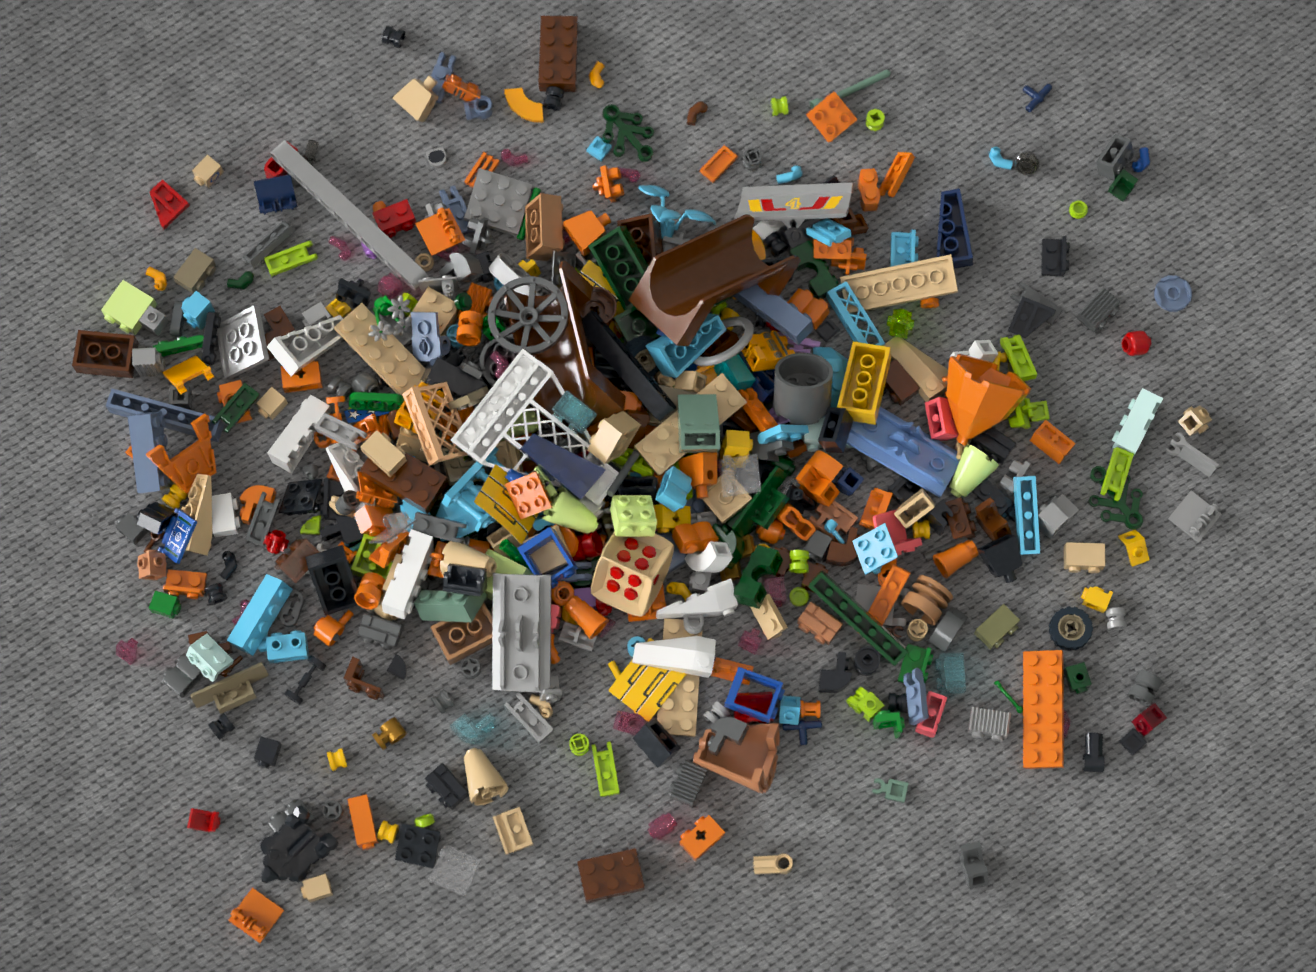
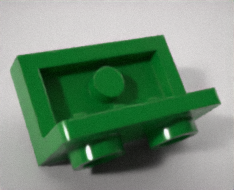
M890 710L879 711L874 717L873 727L874 729L893 727L895 738H899L903 729H905L904 718L900 717L899 712L890 713Z

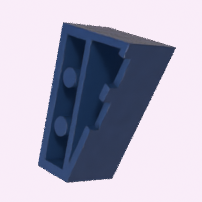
M742 351L738 353L755 378L750 388L756 391L757 398L763 405L768 404L774 400L775 369L753 372L746 360L747 357H744Z

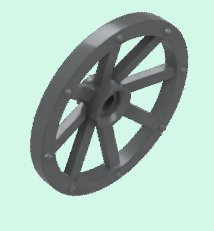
M535 276L520 277L506 283L496 292L488 310V323L494 338L503 348L519 354L522 349L530 355L539 354L550 349L563 336L569 320L568 305L560 289L552 282ZM530 285L528 307H524L512 291L513 289ZM536 285L548 289L552 294L535 309ZM506 294L518 307L520 313L497 310ZM556 298L558 299L561 315H539ZM496 316L520 321L499 333L496 325ZM538 322H560L557 330L551 337L538 324ZM525 326L521 346L514 345L504 339ZM534 327L544 339V342L527 347L531 328Z

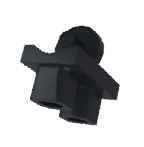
M341 278L338 282L336 299L340 302H345L347 298L352 299L351 306L353 308H356L361 303L368 307L371 292L367 291V287L362 286L364 280L360 278L357 282L352 280L348 282Z

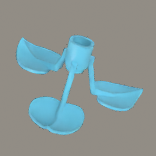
M640 185L638 187L645 194L659 196L661 199V206L651 205V211L658 222H660L662 239L664 236L672 238L674 230H678L681 222L687 217L698 221L713 222L716 225V221L702 211L687 209L681 216L678 212L665 208V196H669V192L664 188L654 185ZM673 219H679V221L674 224L675 221Z

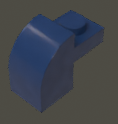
M843 467L832 480V483L841 493L850 496L859 487L864 478L851 467L847 469Z

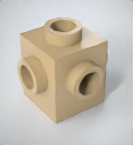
M1191 406L1183 413L1184 416L1178 422L1191 436L1197 432L1201 434L1209 428L1207 424L1212 419L1205 408L1201 406L1193 408Z

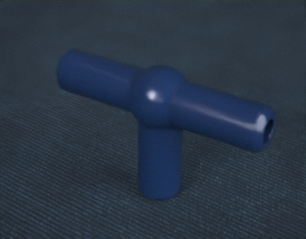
M1046 84L1039 93L1028 85L1024 86L1023 92L1033 98L1025 107L1027 112H1032L1039 103L1043 102L1044 97L1052 89L1051 84Z
M800 720L798 725L783 724L784 731L799 730L800 745L808 744L807 729L822 728L821 720Z

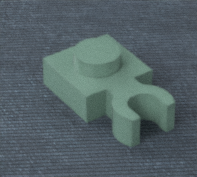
M876 778L874 780V783L880 784L881 788L879 790L872 789L873 794L886 793L885 799L901 803L905 802L908 788L907 782L889 778L888 784H886L882 779Z

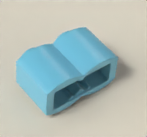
M672 466L665 472L661 480L656 500L673 512L682 509L687 503L686 496L692 488V478Z

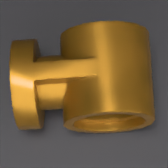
M394 717L380 727L382 733L379 735L376 732L372 734L384 751L387 748L386 743L390 742L391 745L397 743L407 735V732L398 719Z

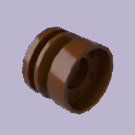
M593 287L591 300L578 306L581 319L590 310H593L609 326L616 313L617 303L615 297L610 291L602 287Z

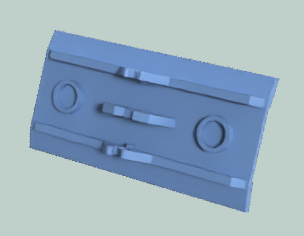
M882 407L879 408L876 425L853 421L847 440L848 445L940 498L960 461V459L956 458V450L939 440L931 439V436L923 432L920 426L916 428L913 426V422H906Z

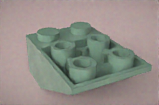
M716 394L677 395L679 453L718 452L720 450V427Z

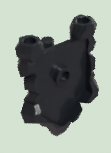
M302 805L297 806L293 814L288 815L284 821L286 824H283L279 831L272 836L264 837L260 843L262 854H265L263 858L264 869L261 875L262 882L269 883L274 880H286L289 878V881L299 883L306 879L311 864L318 862L319 858L327 857L331 850L337 848L339 842L330 833L320 838L306 824L311 814Z

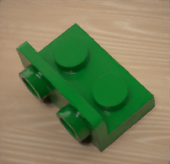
M907 644L908 653L904 656L897 682L904 683V674L912 673L913 669L919 668L923 672L924 683L926 684L928 672H925L926 666L931 665L933 654H930L931 648L927 647L925 649Z

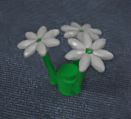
M386 295L376 299L372 311L375 314L377 326L371 325L373 331L368 335L375 336L374 340L377 342L380 338L387 341V335L399 334L402 337L405 331L410 332L411 329L409 327L412 326L411 317L409 316L405 321L403 320L404 312H410V309L406 307L410 300L403 301L402 295L399 296L398 302L395 299L390 300ZM379 314L384 316L391 315L397 322V325L393 327L396 329L394 333L388 330L391 324L383 326Z

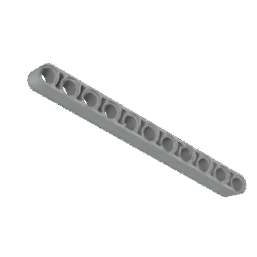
M283 140L270 152L271 157L411 289L416 290L419 287L418 280L428 277L427 273L286 141Z

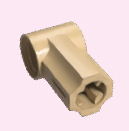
M787 854L753 857L754 874H788L793 868L792 858ZM787 860L789 867L781 869L778 866L779 861Z

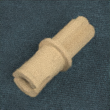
M660 371L654 376V379L660 385L673 388V385L676 384V380L662 375Z

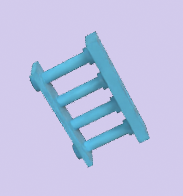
M495 447L486 458V462L505 467L497 461L496 454L499 449ZM476 461L445 494L441 503L447 508L452 502L460 505L479 521L475 528V531L478 532L482 527L486 528L491 523L492 516L488 513L483 515L463 499L461 494L465 490L466 492L470 491L477 497L480 490L473 485V480L481 478L485 482L489 476L485 473L487 466L481 465Z

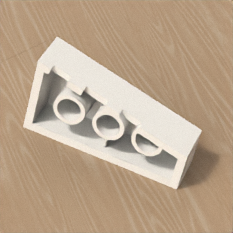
M339 315L319 322V324L307 326L302 330L275 337L267 348L288 374L292 376L343 340L334 329L343 318Z
M312 395L302 402L299 411L293 416L290 423L267 452L273 464L291 474L293 473L314 440L313 436L316 432L314 426L324 413L330 414L332 412L330 405Z
M412 529L409 533L410 544L409 546L405 545L402 551V564L398 563L395 569L394 578L396 579L390 581L382 601V611L384 613L404 620L407 613L410 614L413 609L414 603L412 602L414 598L420 594V584L428 576L427 569L432 560L430 554L434 553L433 537Z

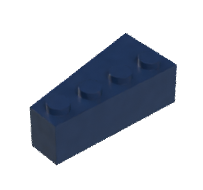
M960 188L941 192L937 257L952 255L954 269L973 265V255Z
M532 434L519 449L559 484L569 490L578 500L585 496L606 471V469L536 434Z

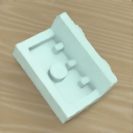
M205 634L191 644L186 654L189 661L195 664L202 674L212 682L216 680L219 673L232 665L234 661L208 634Z

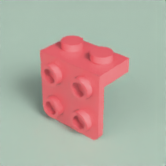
M896 510L873 516L874 528L884 523L886 524L897 555H901V551H904V553L915 551V547L922 545L921 538L907 539L905 527L894 515Z

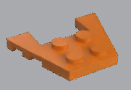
M203 414L191 422L198 441L173 458L169 459L162 445H158L146 453V456L185 493L190 491L197 474L212 476L217 473L214 449H211L210 442L212 438L208 426L210 419L207 414Z

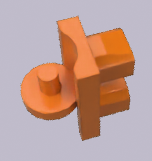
M606 165L601 166L602 177H597V183L593 184V190H599V195H605V198L610 199V202H617L616 198L624 195V189L621 184L614 185L613 180L621 178V171L617 167L608 168Z
M856 247L852 252L851 259H832L831 266L846 269L845 275H849L850 270L865 269L867 254H864L863 248Z
M375 413L352 425L367 433L365 439L360 436L357 437L354 442L357 445L366 441L376 430L378 432L383 431L376 420Z
M437 541L434 553L430 554L432 560L427 572L428 575L443 578L440 560L444 561L445 554H442L447 543Z

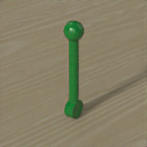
M996 680L994 684L1016 707L1018 713H1023V707L1019 706L1002 687L1001 683Z

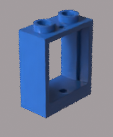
M548 527L518 547V550L533 575H542L531 554L554 540L569 566L551 577V589L559 584L558 581L573 576L575 574L574 571L578 567L555 529Z
M738 667L725 702V708L769 723L771 718L775 719L778 711V708L775 707L777 700L781 701L785 692L782 689L783 683ZM743 679L775 690L767 715L735 703Z

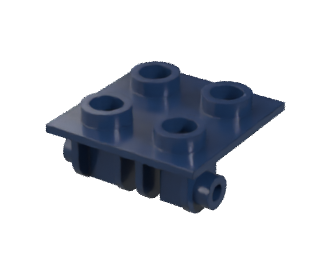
M291 175L254 181L260 214L264 213L266 215V213L273 211L277 213L279 210L283 212L285 209L294 210L295 207H298Z

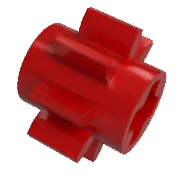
M273 530L272 533L269 532L265 536L263 543L267 544L266 548L269 552L279 554L281 551L284 552V549H287L289 540L285 539L286 534L284 532Z

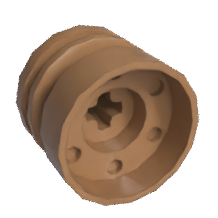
M919 575L916 580L917 583H914L912 586L915 592H908L901 605L912 615L915 614L917 609H920L924 612L921 620L928 625L935 626L942 616L939 608L946 609L947 603L951 602L953 595L934 579Z

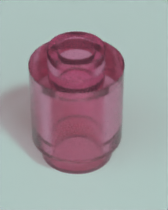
M669 812L663 813L648 824L650 828L647 831L653 839L661 840L675 830L674 827L677 826V823Z

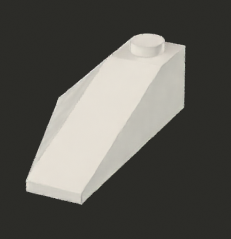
M728 579L712 585L702 595L697 593L690 595L691 597L687 598L684 603L677 601L657 610L656 618H683L684 615H703V617L729 616L735 612L734 610L738 606L737 599L733 595L734 587L732 580Z
M691 636L636 643L632 663L709 678L713 669L716 640Z

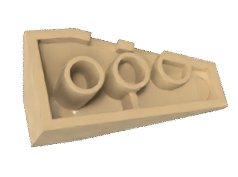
M898 335L885 343L884 346L891 349L893 361L897 359L920 387L919 394L925 402L938 398L947 391V381L943 382L942 377L948 375L947 368Z
M197 474L188 493L189 501L186 506L181 508L183 512L197 521L185 551L208 556L212 540L211 476Z

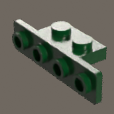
M776 466L732 526V529L741 537H744L753 523L768 530L788 502L789 498L777 490L787 477V474L780 467Z

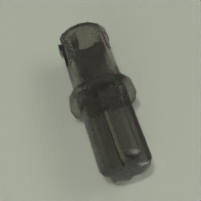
M315 140L308 141L305 154L302 155L312 166L316 162L315 156L319 145Z

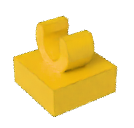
M532 259L527 263L524 260L518 263L530 276L538 277L541 274L537 263Z
M334 299L325 307L332 317L341 315L344 318L352 311L346 302H340L337 299Z

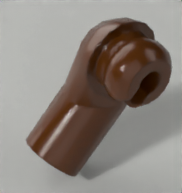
M699 101L689 109L687 125H696L697 115L708 110L706 103Z

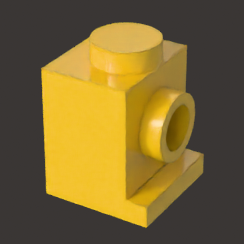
M1085 587L1081 598L1084 599L1082 605L1104 613L1113 592L1109 591L1107 594L1099 587H1089V589Z

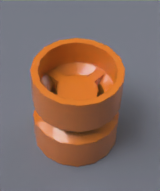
M475 311L460 313L459 327L456 335L457 342L465 346H476L480 343L484 320L480 313Z
M365 573L355 593V602L362 608L375 609L381 600L382 588L386 580L377 573Z

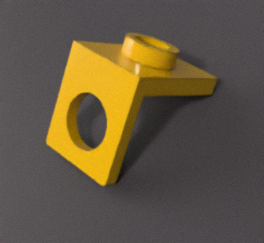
M1132 530L1118 536L1126 545L1132 567L1149 561L1145 538L1137 530ZM1128 536H1135L1132 539H1126Z

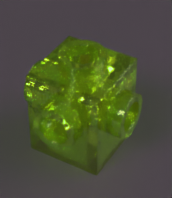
M893 309L892 315H888L886 325L890 327V336L907 339L909 330L912 331L914 326V320L911 319L912 312H908L906 309Z

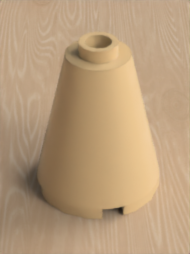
M453 541L446 544L442 554H445L444 561L440 560L442 575H444V571L447 572L449 563L487 569V577H491L497 569L494 558L464 543Z
M477 748L468 750L464 756L471 803L474 802L477 806L493 802L491 798L500 795V798L504 796L508 791L507 783L484 752Z

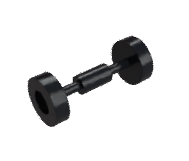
M310 655L307 661L313 666L299 681L296 691L293 693L287 689L284 693L287 698L298 705L303 701L298 696V693L302 688L306 687L316 667L321 671H324L326 668L322 661Z

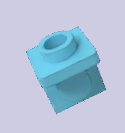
M783 695L780 701L779 723L798 725L800 697Z

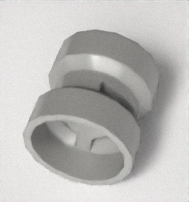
M1115 607L1106 609L1108 630H1124L1127 628V623L1124 620L1126 615L1125 608Z
M717 701L712 705L710 711H706L703 714L707 722L710 720L712 723L718 719L730 716L728 710Z

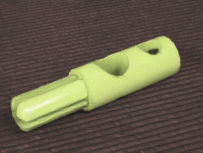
M535 467L534 471L540 474L539 477L542 485L549 481V485L544 486L550 498L555 497L558 493L551 481L544 474L541 467Z

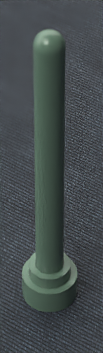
M884 70L837 92V95L842 99L889 77L891 72ZM816 98L810 101L811 108L813 109L824 99Z

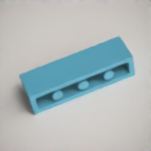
M1036 476L1013 477L1016 534L1020 555L1040 554Z
M266 574L227 641L237 649L253 656L293 589L282 580Z

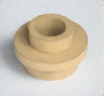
M422 253L415 259V262L425 272L431 270L434 265L432 256L427 253ZM427 260L428 264L424 266L421 262Z

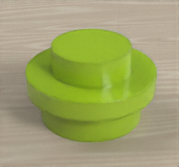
M1074 201L1069 207L1070 215L1076 219L1085 217L1088 212V207L1083 201Z

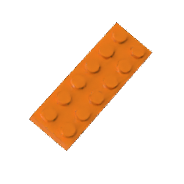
M1062 650L1023 652V768H1064V674Z

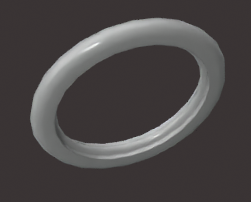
M730 317L721 320L725 328L743 326L745 329L743 336L728 350L711 357L699 356L693 363L698 366H712L738 354L752 339L754 333L752 322L745 317Z

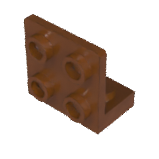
M296 539L288 547L290 551L287 554H281L275 561L277 563L275 568L282 570L294 583H297L308 571L305 557L319 553L307 539Z
M352 657L343 678L349 690L355 693L363 691L367 693V697L378 700V698L384 699L385 695L381 688L361 681L365 670H363L360 659Z

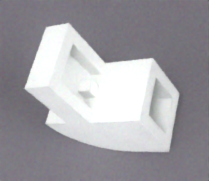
M976 340L968 351L953 352L951 356L957 357L958 354H963L993 362L998 352L990 340Z

